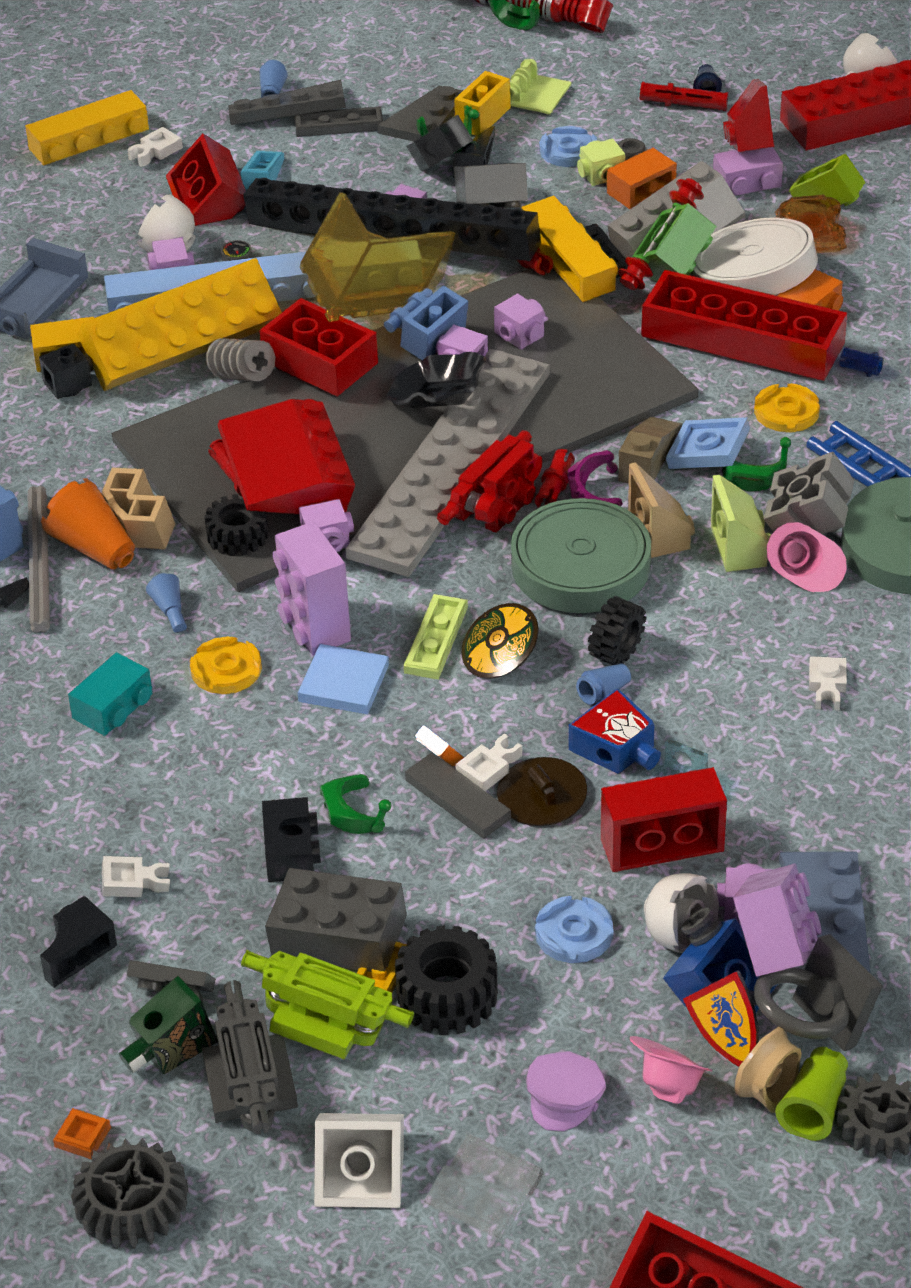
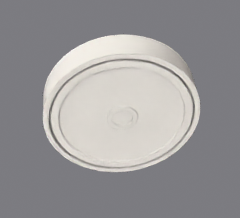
M760 218L730 225L711 234L713 240L707 249L700 252L694 260L696 266L691 274L692 276L778 295L803 282L816 268L818 257L813 233L802 222L787 218Z

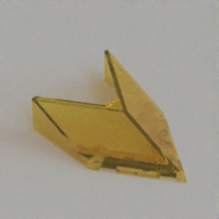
M340 192L301 260L299 268L302 273H306L309 276L307 283L319 305L326 308L325 316L328 322L339 320V316L350 315L352 318L389 314L393 312L394 307H404L408 303V298L414 293L422 292L425 288L433 291L445 275L456 233L446 231L393 238L382 237L366 230L346 194Z

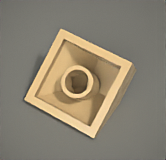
M636 462L630 463L628 511L638 517L649 532L651 538V558L689 550L691 536L695 534L692 517L690 515L686 516L680 503Z

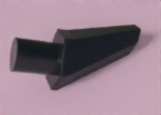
M27 577L0 588V606L9 607L29 588Z

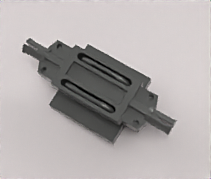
M233 980L235 993L232 991L231 981L227 982L224 985L227 1003L216 1008L218 1021L215 1022L219 1045L202 1048L215 1122L240 1119L243 1127L256 1134H261V1130H263L265 1134L271 1129L275 1112L298 1108L297 1095L284 1037L278 1034L269 1036L264 1013H259L257 1000L243 999L241 983Z

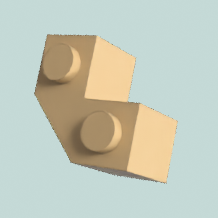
M112 467L101 493L132 539L135 548L166 549L176 523L165 496L153 495L144 469Z

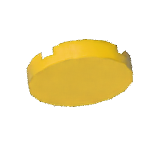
M788 383L787 387L780 388L779 384H774L761 390L755 397L754 414L757 420L765 427L778 432L805 430L814 425L819 418L820 405L817 395L807 387L798 384Z
M227 636L209 640L201 644L197 648V653L190 659L193 681L198 687L210 693L230 694L242 691L250 687L259 678L262 670L259 650L248 641H246V644L238 642L236 637Z

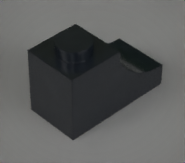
M456 115L406 147L419 169L423 172L472 142L473 139L459 115Z
M85 895L72 904L63 907L60 912L53 916L56 938L49 948L40 954L44 979L55 988L117 946L113 921Z

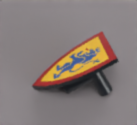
M738 970L683 998L702 1036L716 1051L739 1067L759 1042V1028L754 1007L757 1005L754 991L748 990Z

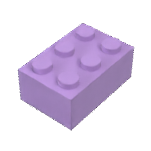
M314 521L275 535L276 551H273V560L279 577L275 578V584L281 596L278 612L283 623L291 624L296 641L300 646L305 644L312 656L315 655L320 644L339 646L350 642L346 565L343 559Z
M796 863L750 875L733 897L756 977L804 965L816 944L817 935L822 933L816 911L810 912L806 897L810 896L807 877L804 872L798 873Z

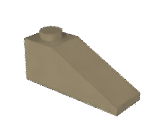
M649 417L630 430L619 450L618 481L629 483V464L635 462L655 480L682 427V423Z

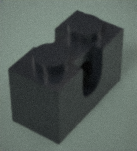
M308 797L262 801L268 882L284 881L289 868L314 871L313 864L321 863L319 840L311 841V835L319 834L317 812H309Z

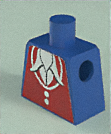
M618 689L614 690L569 724V750L617 774L624 771L634 762L647 770H651L657 765L661 757V752L654 748L655 725L652 719Z

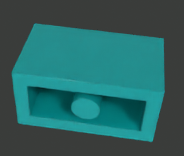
M118 652L114 653L68 693L72 719L106 736L115 727L121 726L127 719V716L138 706H142L149 701L153 694L150 670Z

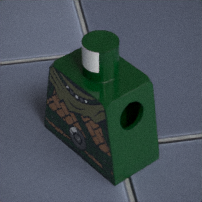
M177 976L130 1018L129 1024L136 1037V1041L119 1052V1056L132 1073L151 1060L162 1074H166L201 1053L202 1048L211 1047L218 1043V1039L202 1001Z

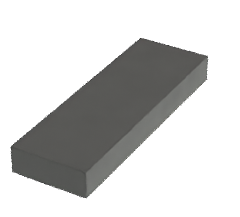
M380 106L327 110L294 115L296 137L378 131L377 125L383 122Z
M433 752L405 771V780L483 839L511 819V810Z

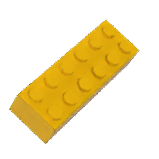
M257 258L85 321L77 335L85 352L92 361L93 370L102 389L106 391L208 351L209 346L219 338L242 339L255 334L281 314L282 311Z

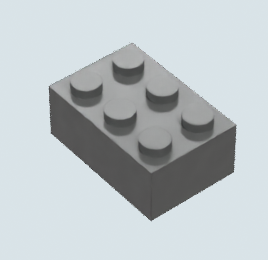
M526 163L454 167L456 202L482 206L494 203V206L498 208L520 207V201L528 200Z
M289 868L265 925L271 956L278 951H282L297 957L301 952L341 968L358 970L363 967L367 968L368 972H371V969L385 972L407 916L402 883Z

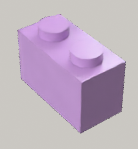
M773 147L743 152L732 150L714 154L713 169L723 176L735 196L782 187L783 162Z

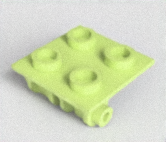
M525 59L522 61L520 68L511 76V106L551 114L572 85V82L537 75L536 61Z

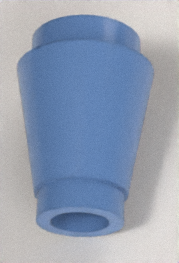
M269 60L261 66L259 70L261 98L280 93L288 77L287 70L280 61Z
M622 663L585 671L576 683L578 695L586 704H597L614 690H620L631 681V673L628 667Z

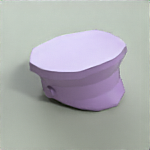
M570 1051L537 1056L530 1065L526 1077L527 1091L531 1094L533 1118L545 1130L566 1131L578 1126L592 1111L596 1112L598 1108V1103L596 1102L601 1098L606 1089L605 1079L597 1063Z

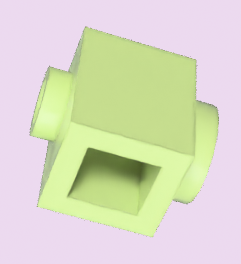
M613 138L605 141H592L586 146L580 147V160L577 161V168L582 178L585 177L592 186L607 182V169L624 162L625 153Z

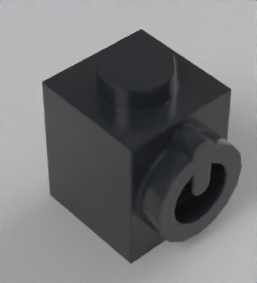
M74 343L39 357L43 383L57 399L75 396L82 389L92 386L90 374L93 371L92 361L87 353L83 354Z

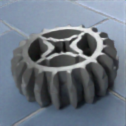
M125 1138L122 1146L116 1148L108 1142L107 1152L105 1153L93 1150L92 1162H82L81 1174L74 1175V1189L71 1194L76 1219L79 1220L80 1224H83L88 1236L96 1234V1238L101 1244L112 1238V1243L117 1249L124 1240H129L130 1245L135 1249L138 1239L143 1237L152 1244L156 1231L167 1236L169 1224H179L180 1212L186 1211V1196L189 1191L184 1168L180 1162H176V1157L173 1155L172 1150L163 1152L159 1142L148 1148L143 1138L137 1145H131Z

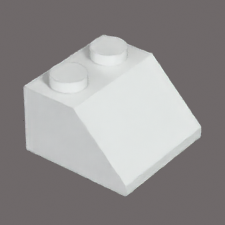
M320 1113L315 1120L314 1207L400 1208L404 1156V1114Z

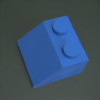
M736 918L722 921L720 931L706 943L699 946H693L691 943L663 977L685 1007L683 998L738 970L748 990L754 991L755 983L760 976L756 977L742 927ZM777 985L771 988L770 993L773 992ZM756 1005V1006H754V1007H755V1010H756V1012H757V1011L759 1010V1008H758V1006Z

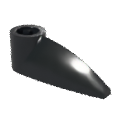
M491 126L473 138V141L468 143L461 152H455L452 167L453 179H455L454 167L488 164L495 138V126Z

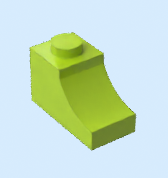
M845 153L800 174L789 192L794 199L815 198L828 203L831 208L841 204L848 206L859 198V192L865 184V180Z

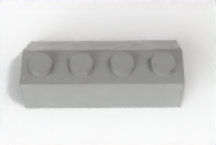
M700 161L608 224L609 237L624 260L627 257H632L660 213L673 208L669 192L679 190L676 184L679 179L686 180V178H690L701 185L704 198L702 200L695 199L694 203L697 207L696 210L717 226L713 233L736 224L746 217L745 211L723 176L705 162Z

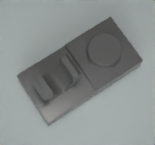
M134 960L129 961L126 975L135 982H138V989L157 993L161 991L162 986L168 985L174 978L179 976L202 1003L203 996L199 990L213 992L216 980L206 972Z

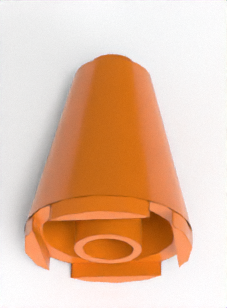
M83 478L85 483L78 484L76 481L68 483L49 501L47 508L50 510L47 520L42 516V529L51 537L110 569L126 567L134 558L135 544L96 484L88 478Z

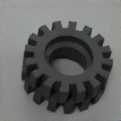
M233 494V499L228 500L227 496L221 497V503L215 500L211 503L212 508L208 507L206 509L205 515L207 541L210 543L211 548L214 550L218 548V552L221 554L228 550L229 556H236V551H241L243 556L248 555L247 549L255 552L258 550V545L264 546L266 543L265 539L269 537L267 512L247 511L244 500L239 499L238 494ZM234 524H243L240 526H231Z
M614 596L607 600V605L603 604L601 614L597 613L595 617L597 620L596 624L592 625L590 629L593 633L588 637V642L590 643L588 646L589 654L611 665L624 664V661L630 659V654L635 653V646L637 643L640 644L642 639L640 634L644 633L645 626L643 624L646 622V616H644L646 611L643 607Z

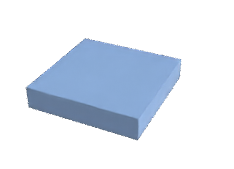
M748 418L686 420L666 456L668 468L732 466L750 430Z
M320 644L299 688L298 702L368 715L388 669L389 656Z

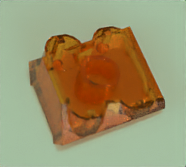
M825 195L791 197L781 203L779 208L775 210L776 218L796 220L811 229L817 253L839 252L847 248L845 228L839 221L841 207L838 200L826 197Z

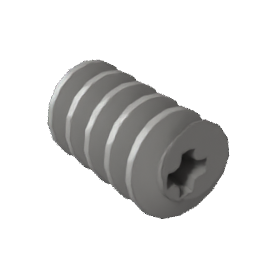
M219 338L209 346L206 353V362L212 374L220 379L261 381L272 373L275 366V354L271 345L265 341Z

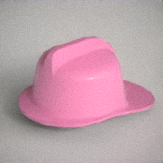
M799 522L786 523L778 527L769 538L767 558L771 567L779 575L810 592H826L836 588L843 580L847 566L846 557L842 549L834 541L811 527Z
M630 1036V1041L644 1051L643 1081L650 1086L653 1094L659 1099L675 1104L681 1103L686 1095L694 1093L704 1071L712 1072V1069L699 1066L686 1056L667 1046L646 1038Z

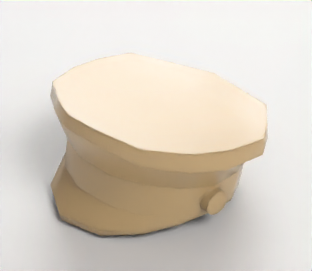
M780 1027L775 1028L757 1043L739 1066L735 1079V1092L739 1097H754L771 1113H775L776 1106L796 1079L802 1055L801 1049L788 1040L787 1032Z

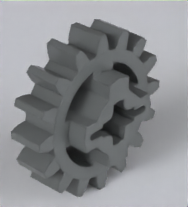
M873 1073L871 1082H867L860 1076L857 1077L856 1088L847 1084L844 1088V1097H839L837 1104L836 1125L837 1127H842L843 1140L854 1138L853 1149L858 1151L865 1146L869 1148V1157L872 1158L875 1157L878 1151H884L886 1158L892 1159L893 1150L896 1149L904 1156L907 1155L911 1144V1082L907 1080L899 1085L896 1083V1075L891 1074L887 1081H882L878 1073Z

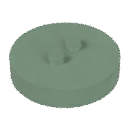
M911 477L887 479L860 491L848 504L845 527H842L841 549L846 557V563L860 578L881 589L901 594H911Z
M586 498L556 501L532 511L522 519L514 530L511 540L512 575L524 594L545 607L569 613L599 612L603 604L607 605L608 599L618 596L629 601L645 586L651 570V538L647 528L638 517L616 504Z

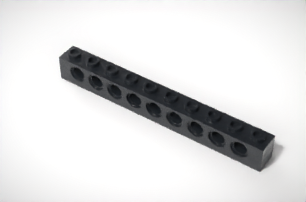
M256 178L243 194L249 224L261 227L376 242L414 239L416 247L531 261L541 245L538 212L525 211L523 209L498 208L493 205L482 206L465 202H449L435 198L424 199L409 197L408 195H391L378 191H358L351 188L326 187L320 184L309 185L295 181L284 182L270 180L269 178Z

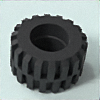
M444 925L436 926L434 931H430L428 928L420 931V937L412 936L407 940V946H401L398 952V959L395 961L397 1001L401 1008L414 1012L412 1025L416 1027L422 1023L423 1031L429 1033L433 1031V1028L439 1029V1035H448V1030L456 1029V1033L460 1034L466 1032L465 1026L470 1025L474 1029L481 1025L480 1017L488 1019L492 1014L491 1007L496 1006L498 994L497 962L494 950L489 949V943L485 938L478 939V933L472 930L463 932L462 927L453 926V929H445ZM444 976L460 978L452 982H438L434 980Z

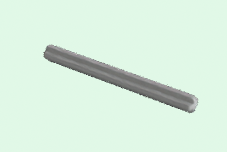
M41 485L38 487L32 486L28 490L29 609L31 630L34 633L40 631L47 632L50 628L48 534L42 529L41 524L42 516L46 520L48 517L46 488Z

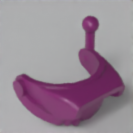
M604 450L590 454L568 469L572 499H596L610 502L620 507L623 505L620 498H600L586 490V481L589 475L599 466L607 464L606 470L608 473L614 474L617 472L618 466L613 462L614 454L611 451Z

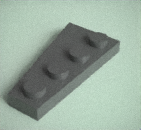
M340 79L275 95H267L253 100L240 99L228 105L230 123L235 125L346 108Z

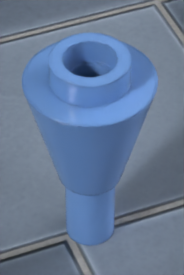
M167 573L154 576L146 586L147 594L168 617L175 633L186 630L187 625L181 613L179 578L174 574Z

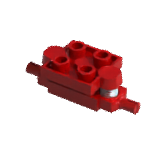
M522 430L516 437L508 434L502 441L496 440L458 477V485L451 491L447 506L437 514V520L443 525H448L453 518L465 521L471 514L475 513V519L485 522V529L495 533L505 524H510L514 520L516 513L524 505H529L532 502L536 493L534 480L539 476L542 469V457L534 453V445L530 443L532 441L531 434L526 430Z

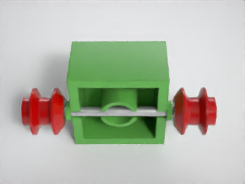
M690 178L677 180L676 184L679 190L669 192L673 208L660 213L634 255L625 259L628 268L618 270V274L621 277L620 282L628 289H644V277L651 278L657 282L664 270L689 275L696 266L694 260L698 254L706 250L713 240L711 234L717 226L696 210L697 207L694 200H702L704 194L701 191V185Z

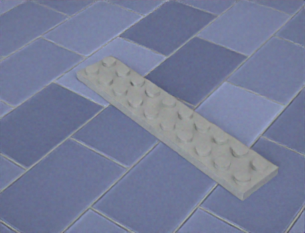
M489 349L485 355L487 358L486 363L479 373L476 389L464 404L447 407L346 547V559L410 577L445 526L437 520V514L447 506L451 491L458 485V477L496 440L502 441L509 434L550 375V364Z

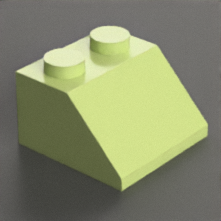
M713 475L711 529L726 572L767 567V544L771 534L764 531L765 521L762 510H757L751 495L721 475Z

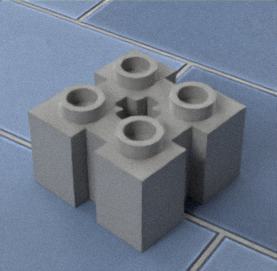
M834 452L809 460V464L806 467L800 468L797 464L775 472L770 489L775 498L768 500L763 519L773 532L778 527L793 522L807 525L821 534L835 532L845 527L848 512L846 503L851 498L854 479Z

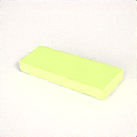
M437 594L433 595L404 663V674L439 680L468 609V600Z

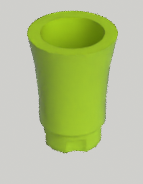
M826 1046L813 1049L810 1057L803 1062L796 1079L775 1110L779 1124L788 1133L811 1141L825 1139L831 1133L838 1098L846 1082L845 1071L848 1067L847 1059L841 1052L833 1051Z

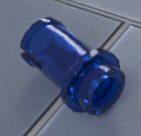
M845 347L840 356L845 358V360H840L839 365L843 368L846 367L864 372L867 377H871L872 375L878 376L880 374L884 359L879 356L878 352L869 354Z

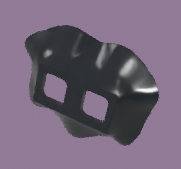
M464 352L454 355H429L404 369L394 379L386 399L396 405L410 406L413 409L462 405L478 386L479 373L485 365L487 358L475 352ZM440 391L436 397L428 395L431 392Z

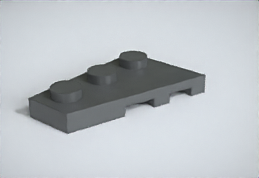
M439 85L378 124V134L414 142L421 137L417 128V119L421 116L424 117L428 132L450 120L455 115L454 99L463 90Z

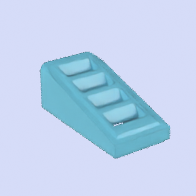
M256 151L240 172L245 189L247 190L256 178L276 180L284 161V153Z

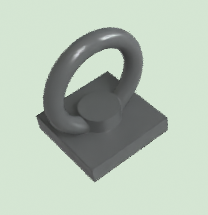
M831 934L818 937L805 969L793 967L761 975L754 986V998L763 1015L777 1027L803 1038H831L843 1051H846L857 1045L883 985ZM781 983L797 984L798 986L792 999L815 1022L798 1019L782 1010L772 999L771 988Z

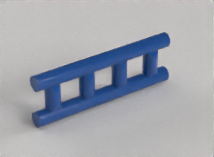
M838 421L833 422L830 426L829 432L833 436L824 442L813 436L806 444L808 449L819 456L834 452L850 475L866 487L890 479L894 475L900 478L911 477L910 467ZM847 443L858 451L847 458L837 452L836 449ZM872 459L883 467L874 474H871L860 465Z

